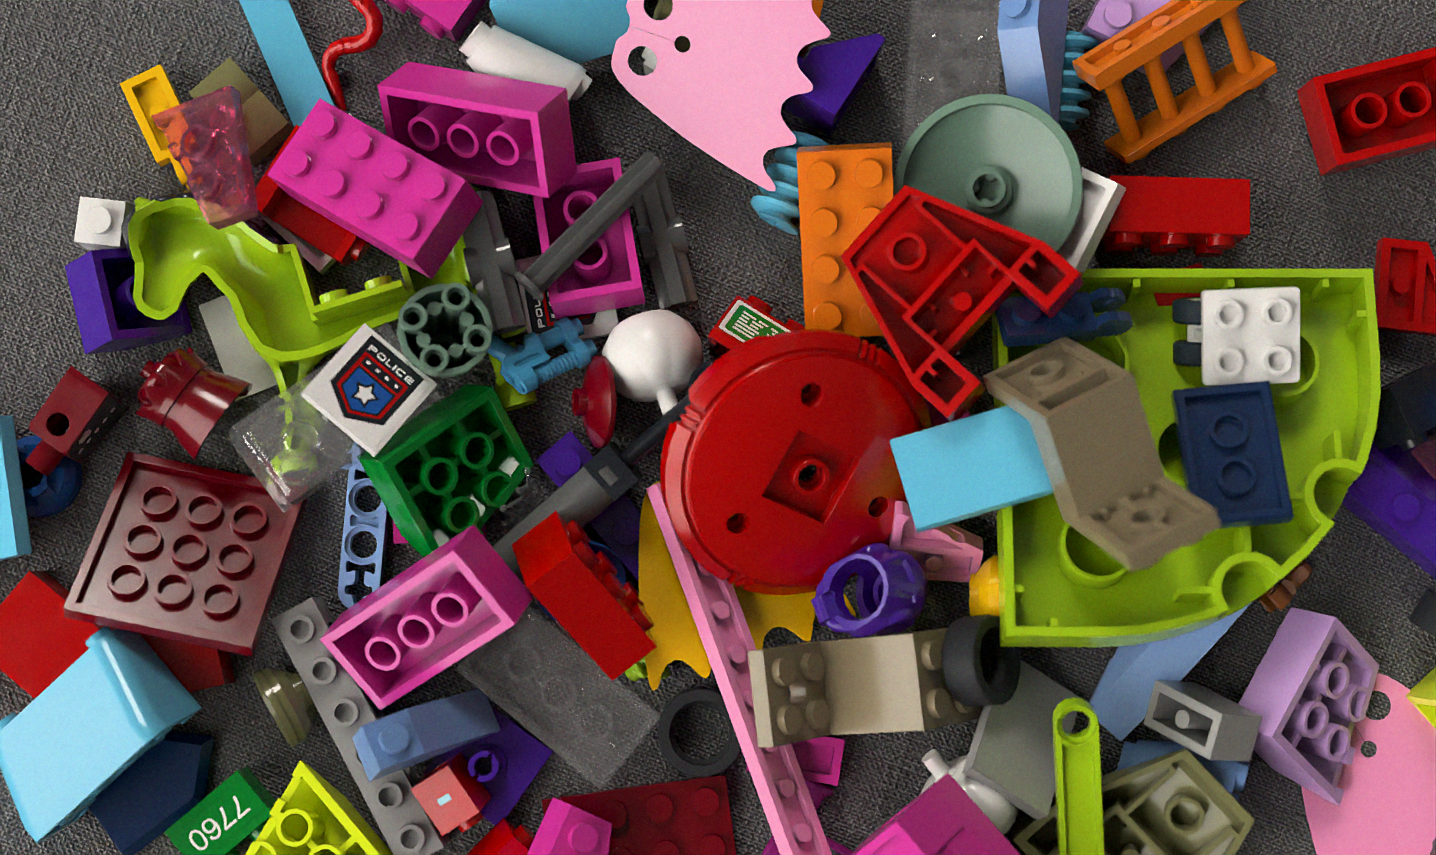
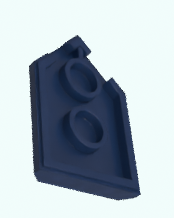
M169 731L160 743L149 748L95 797L96 800L88 808L122 854L135 855L207 796V779L216 736Z

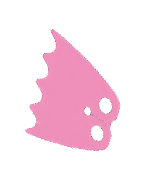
M628 0L626 9L630 16L629 28L623 36L617 39L611 59L612 71L619 82L635 99L689 142L743 177L768 191L774 192L776 186L763 166L764 155L770 149L796 143L795 135L782 118V104L791 96L807 93L813 89V84L798 66V53L805 45L826 39L831 33L812 10V0H672V12L663 20H654L647 15L644 9V0ZM685 36L689 39L691 43L688 51L679 52L676 50L674 41L677 37ZM645 46L655 53L657 66L651 74L641 76L630 69L628 56L635 47Z
M1377 673L1373 691H1380L1389 698L1391 703L1389 714L1381 720H1372L1365 715L1364 720L1355 722L1350 740V746L1356 749L1352 765L1343 764L1337 788L1344 790L1340 806L1332 804L1301 786L1306 817L1316 855H1430L1432 850V842L1436 838V729L1405 696L1411 690L1386 675ZM1366 741H1371L1376 745L1377 751L1372 757H1365L1361 753V745Z

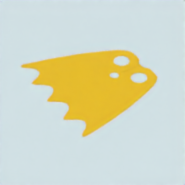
M646 492L639 526L638 583L639 598L644 603L642 607L655 624L650 629L657 648L645 656L649 686L651 690L655 691L659 686L666 666L674 660L684 661L703 678L709 676L711 665L649 495ZM734 582L732 583L757 650L763 648L767 632L775 627L786 628L803 641L808 642L811 640L816 614L811 600L816 596V591L796 595H767L744 590L742 585L736 587ZM843 594L846 607L856 617L855 610L846 595Z

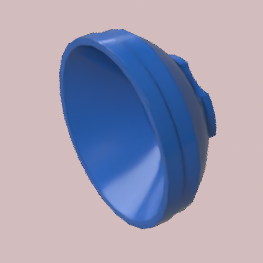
M37 435L17 440L20 468L27 463L25 460L42 440ZM65 456L49 477L43 474L42 481L38 486L30 489L23 486L27 516L36 518L50 517L69 507L77 497L82 485L83 473L81 463Z

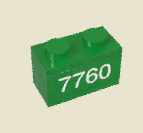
M245 767L232 774L164 833L182 855H241L236 848L249 837L252 841H256L271 816L269 813L276 800L249 767Z

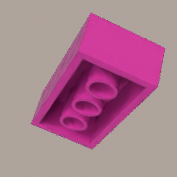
M409 61L377 85L386 135L460 176L469 183L549 198L577 173L567 88Z
M320 98L267 174L293 199L430 279H433L484 203L465 179Z
M473 524L342 612L321 637L320 641L381 710L514 626L533 596Z

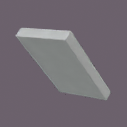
M1020 659V678L1012 699L1003 705L983 706L962 773L974 781L987 785L1001 793L1011 804L1036 820H1040L1048 816L1055 792L1053 711L1064 699L1080 697ZM1072 711L1065 715L1062 720L1064 730L1072 733L1078 711Z

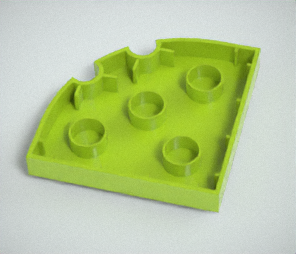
M1086 268L1085 272L1081 273L1084 284L1077 292H1087L1090 294L1098 288L1107 287L1108 289L1118 287V289L1123 291L1125 303L1123 307L1114 311L1129 312L1133 321V327L1127 333H1122V335L1095 337L1093 341H1079L1077 343L1133 374L1164 475L1185 490L1171 394L1173 390L1209 386L1202 382V367L1180 366L1173 362V343L1177 340H1187V325L1175 323L1172 318V306H1157L1153 293H1202L1204 290L1292 286L1300 290V380L1295 383H1270L1294 517L1291 522L1215 529L1205 534L1199 542L1182 546L1161 557L1156 564L1132 572L1063 520L1054 493L998 509L997 544L1000 647H1114L1139 645L1174 638L1207 627L1241 610L1273 588L1311 553L1335 524L1332 519L1340 508L1349 486L1362 474L1376 430L1381 381L1373 269ZM1016 288L1008 297L1025 295ZM995 312L992 314L993 371L1047 345L1004 346ZM1094 313L1095 318L1103 313ZM994 397V409L1007 406Z

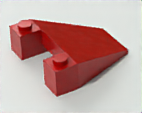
M907 185L901 188L841 255L844 264L911 385L951 422L959 420L986 391L983 384L955 360L953 356L1007 297L1017 288L1052 319L1084 284L1081 273L1044 241Z

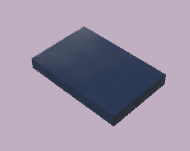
M1269 381L1173 390L1171 400L1185 487L1188 492L1216 509L1221 525L1217 529L1291 522L1294 516Z

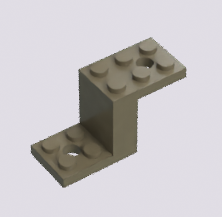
M1063 337L983 376L988 393L1030 421L1063 520L1130 571L1134 572L1138 569L1150 567L1156 564L1161 557L1182 546L1195 544L1205 534L1221 527L1215 508L1165 477L1133 374L1072 339Z
M949 627L927 631L870 635L868 637L835 638L748 651L758 748L776 747L829 735L924 731L979 719L983 706H963L953 698L946 685L942 669V646L945 633ZM980 648V665L983 674V656ZM789 687L791 691V699H789L788 695Z

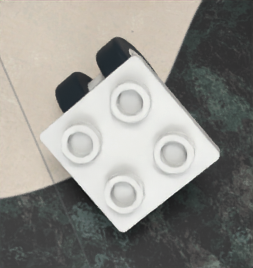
M1297 287L1204 290L1201 293V297L1180 298L1173 301V321L1178 324L1187 325V340H1177L1173 343V362L1180 366L1202 367L1203 384L1214 386L1269 381V383H1295L1300 380V290Z

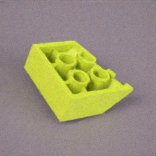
M303 760L299 761L292 773V780L282 797L278 798L269 813L271 816L256 841L252 842L245 854L393 855L391 850L347 798Z

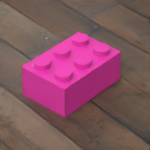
M620 157L577 164V173L551 197L546 198L532 195L542 254L623 174ZM629 208L548 287L550 305L556 319L646 304Z

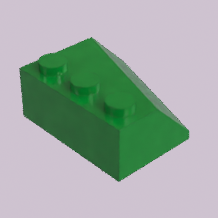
M474 384L464 385L398 430L375 457L366 452L358 458L401 535L423 558L473 524L483 534L481 528L496 508L503 507L534 465L492 386Z

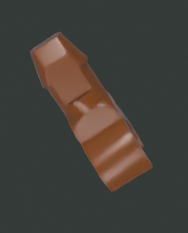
M1306 561L1300 562L1273 588L1260 596L1258 601L1270 614L1276 608L1282 610L1292 600L1293 596L1297 593V589L1307 582L1313 569Z

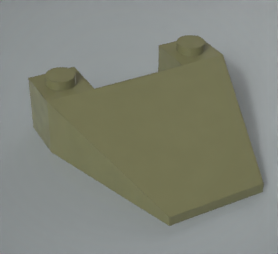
M1187 748L1101 776L1104 855H1235L1255 821L1254 817ZM1055 792L1047 817L1036 820L1026 813L1014 824L1013 841L1026 855H1058Z

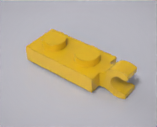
M159 64L119 83L156 163L161 167L172 163L183 186L186 185L189 191L206 184L199 167L191 156V153L203 147L166 69Z

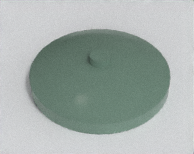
M1001 94L967 96L946 104L933 112L915 129L905 144L897 163L894 178V196L904 185H907L1044 241L1057 253L1073 232L1083 201L1081 164L1074 145L1065 131L1049 114L1025 100Z

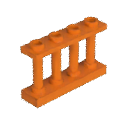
M1171 0L1072 61L1077 77L1099 91L1104 89L1120 130V132L1104 142L1108 152L1125 164L1140 160L1157 146L1172 137L1183 134L1194 123L1209 114L1222 110L1228 102L1246 91L1259 87L1265 79L1277 73L1278 70L1274 61L1249 49L1237 12L1240 4L1247 0ZM1220 18L1233 62L1212 74L1198 33L1201 31V28ZM1181 41L1196 85L1174 98L1160 57L1164 51ZM1143 65L1158 108L1136 121L1122 80L1125 75Z

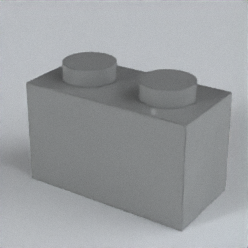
M1155 680L1143 724L1209 760L1250 761L1263 716L1195 682Z

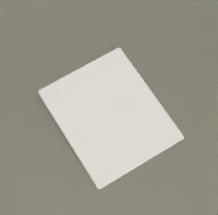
M224 295L199 305L201 315L224 374L253 384L252 389L246 396L238 397L235 401L278 385L271 366L255 352L239 327L229 298Z

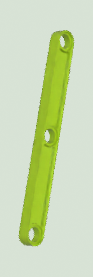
M1072 697L1060 702L1054 709L1052 717L1058 855H1104L1099 723L1095 710L1089 702L1082 698ZM1072 711H1082L1089 717V723L1083 731L1070 733L1062 727V720L1066 714Z

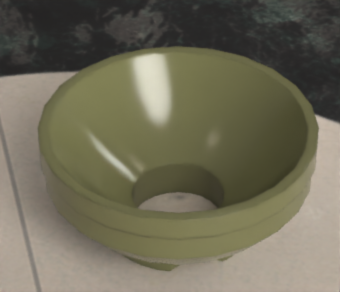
M265 667L252 673L254 682L284 738L291 748L298 746L299 743L307 739L314 714L317 713L314 702L296 672L291 674L272 667Z

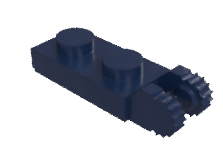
M1108 287L1098 288L1090 294L1087 292H1076L1052 319L1026 296L1007 297L995 311L1002 340L1006 347L1049 344L1063 337H1068L1075 342L1093 341L1095 337L1122 335V333H1127L1133 327V321L1129 312L1114 311L1123 307L1125 303L1124 293L1118 287L1110 289ZM1094 313H1103L1096 318Z

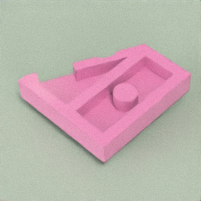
M895 501L889 548L906 551L912 555L921 565L927 580L969 583L971 573H976L981 566L984 551L983 538L951 523L917 533L908 503Z

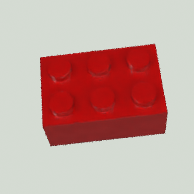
M1436 47L1313 77L1297 91L1321 177L1436 148Z
M1110 175L1107 178L1127 189L1097 246L1105 247L1106 254L1126 255L1132 253V248H1150V255L1173 256L1178 254V249L1195 250V256L1219 257L1223 255V250L1235 248V244L1250 235V179Z
M554 511L512 544L514 554L526 587L613 681L657 648L650 629L655 624L642 607L644 603L639 598V593L629 582L622 585L615 576L618 572L609 558L602 551L595 555L587 545L590 539L581 526L574 519L567 524L559 513Z

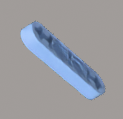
M356 441L353 443L350 452L338 580V597L347 608L357 603L356 596L349 594V586L356 585L359 581V570L350 571V562L359 565L375 564V573L365 571L364 585L372 587V592L384 583L390 514L382 500L379 507L372 512H363L357 505L356 498L358 492L366 486H373L369 478L358 480L359 471L365 472L358 459L362 456L361 453L364 448ZM367 531L375 536L377 548L370 557L361 558L354 553L352 542L357 534Z

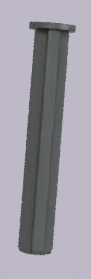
M644 152L524 273L517 271L514 274L518 282L534 298L541 302L544 299L542 293L664 173L665 167L663 162L652 152Z

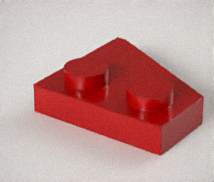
M1384 237L1377 240L1374 290L1378 330L1436 336V260L1429 243Z

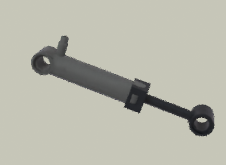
M716 360L707 361L696 367L690 376L689 388ZM689 394L623 451L614 441L608 444L492 546L521 582L524 578L512 544L554 511H557L567 524L574 519L582 529L644 476L635 465L665 439L670 422L682 420L680 415L686 414L685 406L691 403L688 399Z

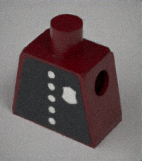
M70 366L29 424L28 429L42 440L25 461L47 477L51 475L65 456L78 463H82L130 407Z

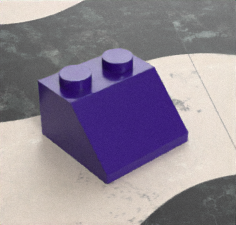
M877 33L815 46L806 59L799 55L797 57L798 66L813 84V89L810 92L787 98L785 108L830 136L878 63L885 38Z
M127 248L90 250L65 266L85 354L125 351L193 333L185 297L179 310L165 320L150 318L137 309L133 299L135 263L130 258Z

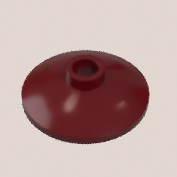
M594 356L591 359V363L585 371L581 388H574L572 393L573 413L575 416L582 417L588 438L596 448H604L609 444L616 419L615 379L610 362L605 356Z

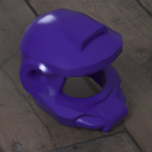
M873 543L833 563L824 573L823 579L817 586L816 596L811 600L820 626H827L834 632L849 633L853 637H868L875 633L877 635L899 633L911 627L915 623L916 618L921 614L926 604L929 586L926 574L912 555L906 551L890 549L888 545L883 543ZM853 572L858 574L856 579V600L859 613L863 618L862 620L854 617L849 612L844 601V587L847 579Z

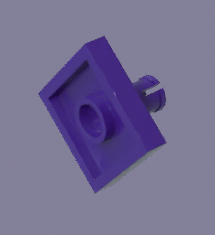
M491 705L501 730L436 756L424 774L458 752H461L468 762L470 775L472 777L476 775L478 777L477 781L482 782L491 795V799L481 812L484 818L496 825L503 817L506 819L554 750Z

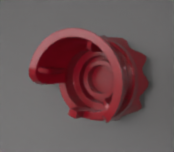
M191 347L186 351L177 348L176 351L168 353L161 362L154 363L150 360L141 370L140 376L145 378L146 381L138 390V401L142 406L135 414L158 424L162 428L166 427L189 455L196 460L200 455L204 442L217 422L238 397L246 396L250 392L253 384L214 371Z

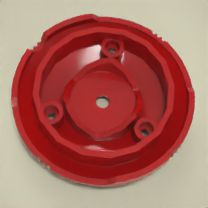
M807 329L784 332L774 336L754 337L729 350L712 363L688 389V399L691 403L685 406L687 412L680 415L681 421L670 422L661 454L660 482L663 502L677 535L693 558L721 580L726 579L730 585L734 582L736 587L742 585L744 590L760 594L796 595L816 591L827 569L845 556L873 543H883L889 546L895 501L908 503L889 440L932 428L931 418L922 394L911 385L898 361L883 349L878 348L876 350L877 346L873 343L869 345L867 340L861 342V339L855 335L832 330ZM809 384V386L807 387V389L804 390L803 392H801V390L803 389V387H804L805 385ZM814 464L816 467L815 475L806 481L799 480L798 476L801 470L808 465ZM853 572L849 578L853 577L857 573Z

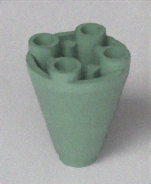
M441 283L425 287L408 299L399 312L397 336L402 353L413 367L429 376L450 378L466 374L482 362L491 345L493 326L488 309L477 295L470 292L461 283ZM440 344L448 345L449 351L447 352Z

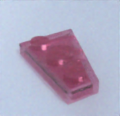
M228 85L152 115L157 128L164 132L169 142L167 147L173 158L180 163L188 178L186 183L209 225L220 230L259 215L241 94L237 89Z

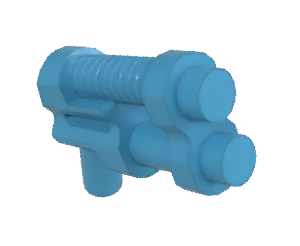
M567 317L555 321L554 328L539 335H536L534 332L524 335L523 345H519L516 348H513L497 336L492 335L491 345L487 353L502 362L500 375L504 376L505 380L521 394H527L536 390L538 384L541 385L542 382L545 383L570 369L572 370L574 367L580 369L589 365L591 358L596 356L598 352L591 339L583 341L579 338V336L584 334L581 321L578 318L570 320ZM561 344L567 349V353L559 357L557 356L550 360V356L546 353V351Z

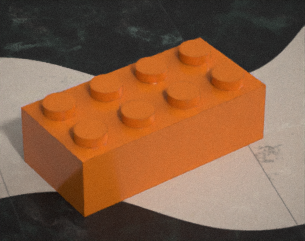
M892 142L799 147L796 154L805 330H832L857 337L884 336L844 264L841 255L894 197Z

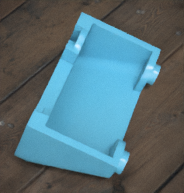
M104 626L85 642L89 649L18 715L16 712H13L0 721V769L23 826L37 844L76 822L89 810L88 806L96 800L95 797L149 748L160 743L173 726L178 723H186L202 708L137 632L118 628L112 630L110 627Z

